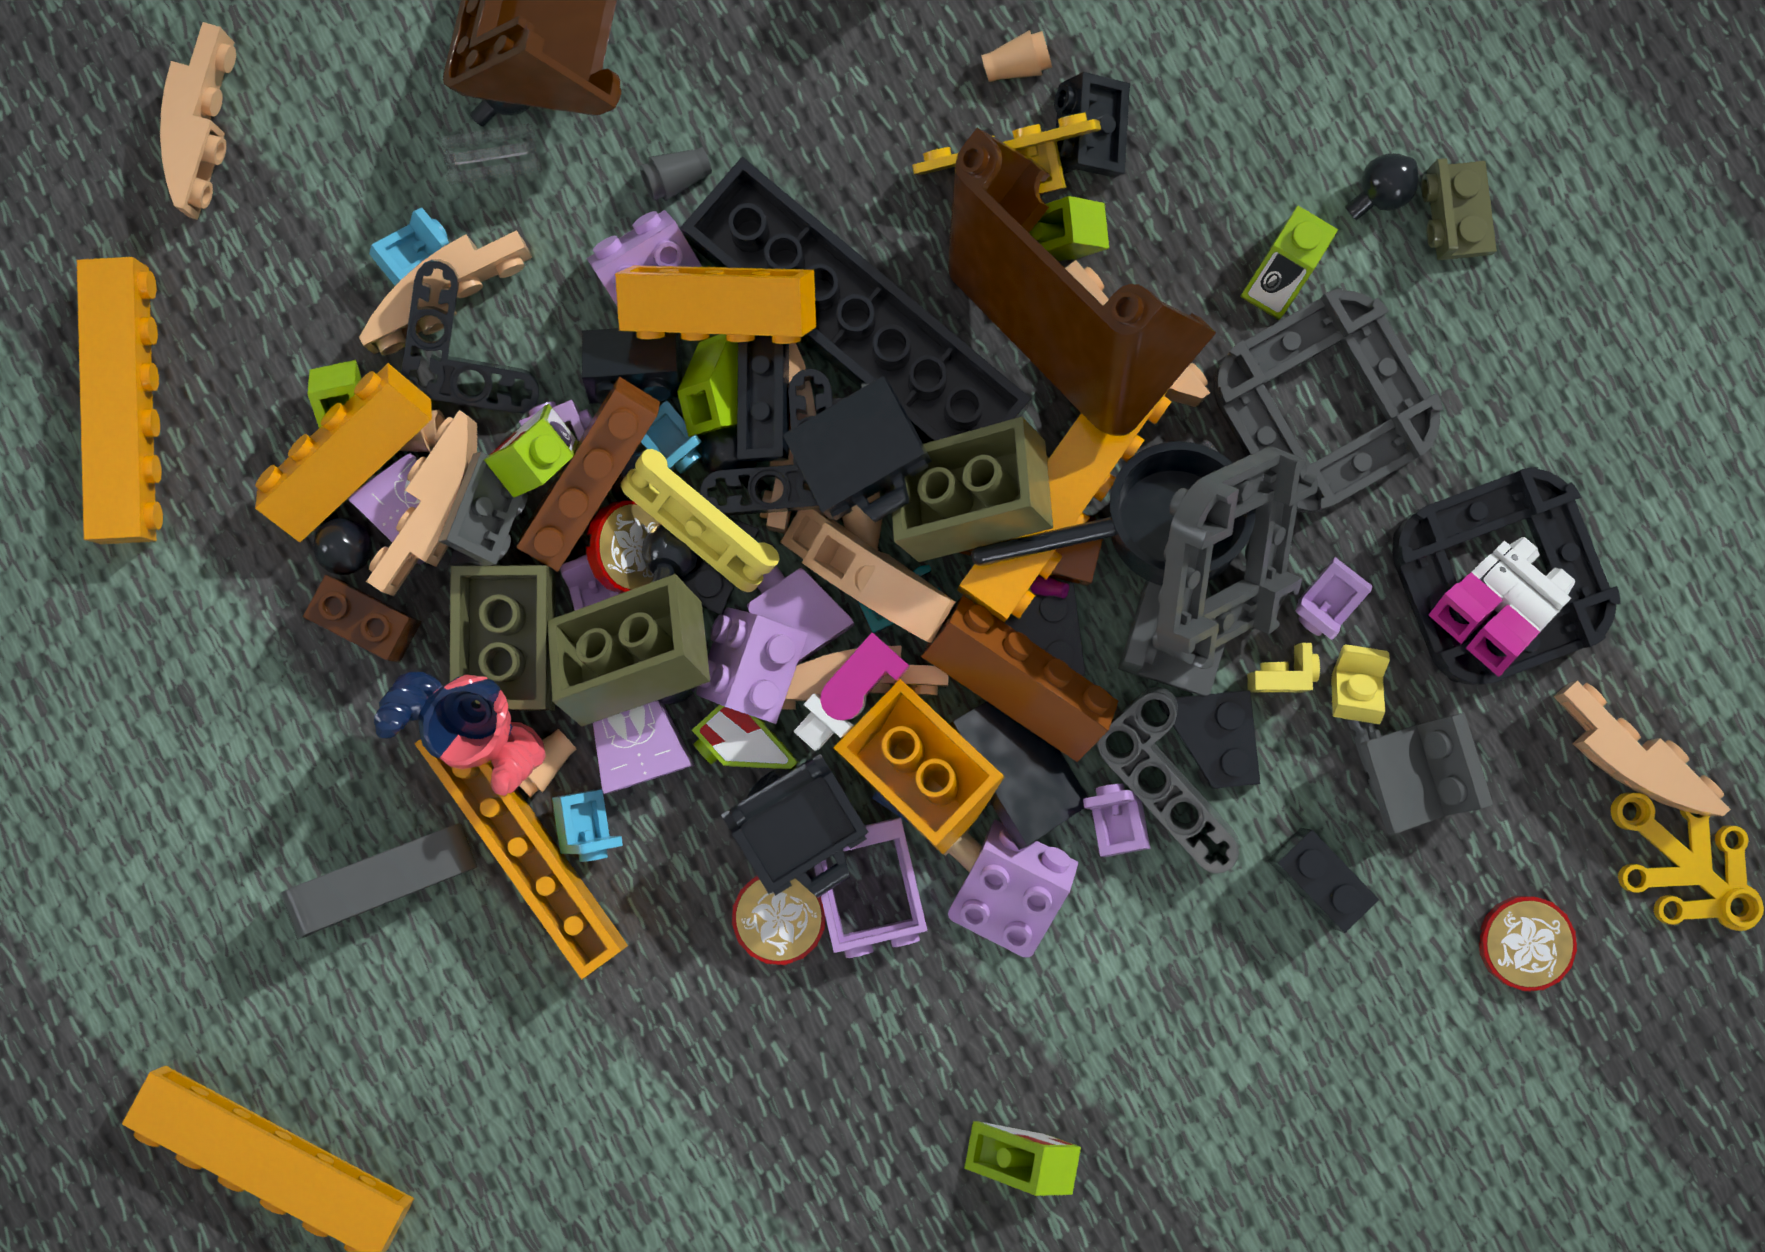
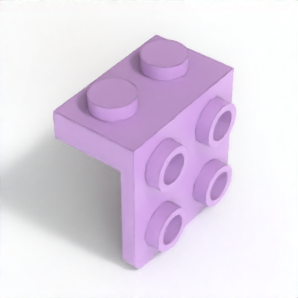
M665 210L659 214L656 211H652L641 216L633 223V230L620 238L611 236L604 239L593 248L594 254L586 258L616 306L615 273L633 265L702 267L678 225Z
M729 607L726 608L723 615L721 614L716 618L711 630L713 644L708 655L711 682L697 686V696L776 724L808 633L756 614Z
M994 820L985 837L977 860L949 909L948 916L953 922L1022 957H1031L1070 893L1079 862L1070 858L1061 849L1048 847L1038 841L1018 850L1003 823Z

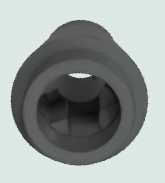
M702 147L695 150L691 149L650 156L647 163L639 166L644 186L653 201L660 198L667 201L703 179L704 176L712 174L710 161Z

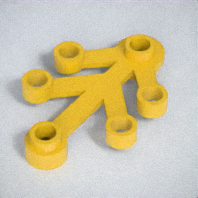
M1628 792L1615 798L1611 805V817L1615 824L1625 830L1638 831L1677 866L1646 868L1639 864H1627L1620 869L1618 874L1620 886L1626 891L1640 893L1648 887L1699 885L1712 897V899L1683 901L1675 896H1662L1654 904V914L1659 921L1676 925L1684 919L1717 918L1724 927L1735 931L1751 929L1760 921L1764 912L1762 899L1755 889L1747 885L1745 849L1748 846L1749 838L1744 829L1738 826L1727 825L1721 827L1715 835L1716 846L1725 853L1724 881L1712 868L1710 816L1699 815L1694 817L1690 812L1680 810L1682 817L1688 822L1689 850L1654 819L1655 807L1649 797L1641 793ZM1629 802L1634 804L1637 810L1636 816L1632 820H1627L1623 815V807ZM1730 831H1734L1738 836V844L1732 849L1725 842V837ZM1634 869L1638 870L1641 874V882L1636 887H1632L1628 883V874ZM1739 898L1743 902L1744 907L1743 911L1735 916L1731 912L1730 906L1734 899ZM1673 901L1677 906V913L1673 918L1668 919L1664 915V906L1666 903Z

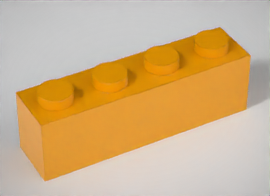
M633 265L615 273L619 331H636V337L639 339H658L665 337V332L681 333V339L687 341L705 340L710 338V334H726V340L729 342H749L755 340V335L772 336L773 343L791 344L800 342L802 336L816 328L814 270Z
M389 363L377 374L373 371L367 373L356 385L354 396L344 405L336 403L322 418V426L311 436L307 434L302 435L288 452L289 457L278 468L275 465H271L258 478L255 484L257 488L255 509L298 542L305 539L432 420L431 399Z

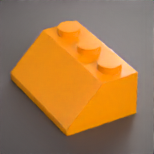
M901 679L833 747L858 774L943 855L977 820L1004 779V775Z

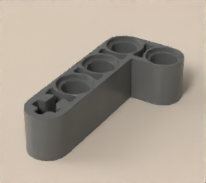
M1161 687L1149 688L1143 691L1112 719L1109 730L1098 741L1099 753L1103 760L1202 868L1215 874L1224 873L1232 869L1237 862L1239 855L1238 836L1232 827L1155 744L1175 724L1178 704L1174 695L1167 689ZM1152 699L1162 700L1168 706L1170 715L1162 722L1150 721L1145 717L1142 708L1147 701ZM1114 731H1124L1132 737L1134 747L1126 753L1115 752L1108 744V736ZM1149 766L1160 768L1166 775L1165 783L1156 788L1147 787L1140 779L1139 773L1142 769ZM1179 802H1189L1198 810V816L1195 820L1188 823L1179 822L1174 818L1171 809ZM1207 821L1210 822L1207 825V835L1213 842L1219 844L1223 840L1226 841V854L1223 856L1217 851L1212 855L1208 854L1209 841L1201 833V829ZM1198 834L1196 839L1192 838V836Z
M459 823L281 892L280 896L298 940L473 870L478 866L462 825Z

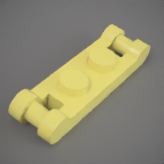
M646 449L643 451L635 463L636 469L628 471L623 478L621 488L626 496L740 590L753 592L764 579L763 574L770 573L780 560L779 554L772 545L765 542L758 543L670 470L666 458L657 450Z

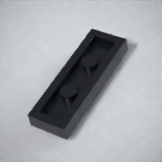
M755 335V340L738 342L737 459L743 463L789 460V447L783 437V434L789 431V344L773 343L772 336Z

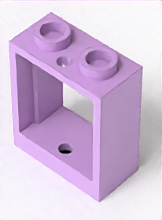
M901 817L865 825L869 832L865 835L867 839L852 849L894 840L912 919L844 934L834 890L831 889L821 895L834 953L844 951L846 958L858 957L874 952L872 944L891 940L892 947L909 945L920 941L918 933L927 931ZM846 846L845 848H843V851H848L852 849ZM827 859L814 866L816 876L828 869Z

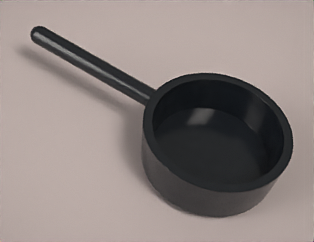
M1176 441L1153 445L1134 455L1119 471L1111 490L1110 517L979 546L972 551L971 560L977 566H985L1111 537L1119 557L1134 573L1147 581L1162 586L1166 562L1164 550L1169 539L1173 516L1170 514V504L1173 496L1179 489L1186 488L1189 490L1202 477L1233 462L1221 453L1196 443ZM1256 508L1235 518L1232 535L1213 544L1208 581L1220 575L1247 544L1254 528Z

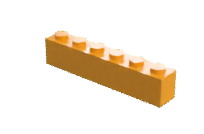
M134 257L77 260L84 540L98 544L157 542L156 530L161 529L163 524L161 505L159 502H155V483L160 482L162 469L158 456L154 455V437H158L160 433V418L157 410L153 409L152 391L158 389L159 374L156 365L152 363L151 345L157 343L158 330L155 319L150 317V299L156 297L157 287L154 274L149 271V267Z
M1163 395L1132 432L1124 436H1112L1100 431L1081 413L1047 461L1053 528L1037 533L1086 523L1090 517L1083 513L1084 509L1093 497L1101 502L1109 492L1116 479L1110 472L1121 458L1127 462L1135 455L1144 442V439L1137 435L1147 420L1155 425L1172 401ZM1055 550L985 566L974 564L959 585L957 591L976 604L985 607L1002 622H1005L1010 614L1019 619L1035 597L1028 590L1038 575L1047 579L1063 556Z
M421 739L414 743L581 980L628 946L564 854H560L559 847L516 788L513 793H507L506 796L494 793L491 786L494 766L491 760L477 767L466 769L454 768L447 765L440 758L432 756L422 745Z
M166 1065L149 1072L122 1125L135 1131L133 1136L138 1141L152 1147H159L161 1145L176 1153L175 1158L181 1164L192 1169L204 1168L219 1176L217 1180L222 1186L236 1192H243L245 1190L260 1198L259 1203L265 1209L281 1215L288 1213L303 1221L301 1225L305 1230L320 1237H327L329 1235L345 1244L344 1249L347 1252H386L415 1199Z

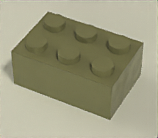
M1022 416L925 443L923 445L932 462L928 463V468L916 475L911 476L909 474L905 477L909 504L892 513L894 542L918 562L1052 529L1053 518L1045 440ZM894 484L890 485V486H891V491L894 490V489H895Z
M547 565L451 566L450 682L463 675L487 677L494 681L504 693L508 702V711H555V703L552 701L548 620L556 618V571Z
M676 574L548 620L552 701L580 726L597 722L711 682L702 602Z

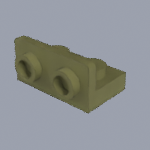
M1447 158L1437 159L1426 170L1427 174L1423 175L1421 181L1424 202H1430L1432 220H1429L1427 224V240L1430 248H1436L1437 261L1493 255L1497 249L1486 161L1448 164Z

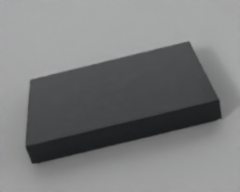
M986 701L949 723L952 728L1004 775V779L989 801L1018 850L1029 846L1084 809L1083 799L1088 798L1061 751Z

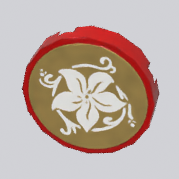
M634 501L613 502L600 509L590 523L588 530L591 538L590 547H586L590 568L594 577L606 589L613 592L624 593L649 584L654 576L645 565L642 557V546L646 535L660 523Z
M755 876L740 890L733 905L732 926L738 943L750 956L766 964L787 965L803 959L818 945L825 930L826 917L821 896L817 898L797 879L791 880L792 886L775 896L774 892L768 894L759 877Z
M1535 896L1510 897L1496 904L1484 918L1480 929L1482 931L1480 935L1481 943H1479L1480 956L1488 972L1502 984L1522 991L1545 990L1559 983L1572 968L1577 952L1576 931L1567 914L1553 902Z

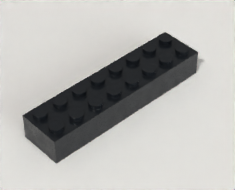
M744 157L738 160L681 226L688 244L715 267L814 270L816 328L802 336L801 339L859 388H861V384H870L884 376L891 384L919 438L925 443L1019 418L1028 409L1032 398Z

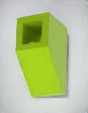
M719 334L698 343L677 392L688 437H692L695 434L697 436L706 435L711 431L737 427L738 342L727 341L726 334Z

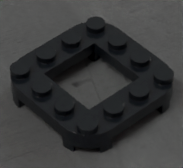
M1538 467L1525 468L1424 506L1406 517L1394 532L1392 553L1396 570L1429 654L1438 669L1451 681L1468 685L1499 682L1506 677L1580 649L1592 647L1606 638L1605 634L1610 629L1615 617L1616 605L1621 604L1620 594L1617 586H1609L1575 501L1582 497L1572 482L1567 484L1559 476L1549 471L1538 469ZM1526 519L1547 574L1554 568L1563 569L1575 580V584L1568 594L1571 597L1568 603L1502 675L1498 677L1466 649L1477 635L1476 630L1461 644L1434 621L1429 614L1443 595L1457 583L1444 549ZM1451 606L1449 607L1450 615L1455 621L1461 624H1469ZM1486 638V645L1491 653L1500 657L1507 656Z

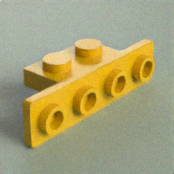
M1086 113L1074 114L1058 119L1059 128L1041 132L1040 124L1013 130L1014 139L1004 141L1003 143L1036 161L1050 174L1045 182H1040L1039 193L1043 194L1066 188L1056 141L1100 131L1099 120L1092 119L1087 121ZM950 147L923 153L924 162L912 165L914 174L923 175L955 167L958 153L951 155Z

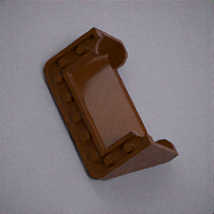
M461 0L443 73L444 85L465 97L593 116L609 112L616 108L621 97L619 75L608 68L602 69L617 0Z
M977 127L959 151L955 165L948 255L949 275L953 282L1097 429L1112 436L1127 435L1140 424L1213 338L1216 332L1201 317L1193 313L1187 315L1162 302L1150 290L1139 284H1128L1120 287L1103 306L1029 234L1049 208L1040 198L1039 187L1040 182H1045L1050 174L1036 161Z

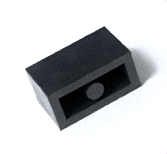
M619 328L583 330L582 380L589 404H602L618 377H621L658 401L679 397L677 391L682 382V355L678 333L665 332V337L639 339L636 337V331H619Z
M1300 828L1267 860L1333 929L1346 933L1379 901L1375 894L1312 829Z

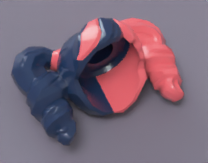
M413 671L400 675L393 684V687L389 688L388 692L380 700L379 709L374 716L376 734L379 738L385 739L396 736L400 729H404L409 721L417 720L422 745L432 756L440 758L450 767L459 769L481 766L491 760L494 766L491 786L495 794L506 796L507 793H513L522 781L543 763L546 757L543 740L533 728L520 722H511L508 702L504 693L494 681L483 676L463 675L442 686L439 680L431 674Z

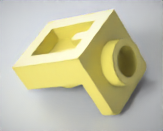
M1300 643L1294 646V671H1289L1288 662L1260 663V671L1247 674L1248 690L1250 692L1304 693L1313 690V682H1318L1320 676V660L1318 654H1312V643Z
M1344 645L1342 647L1331 678L1333 717L1380 725L1385 714L1383 676L1390 662L1388 651L1353 645Z

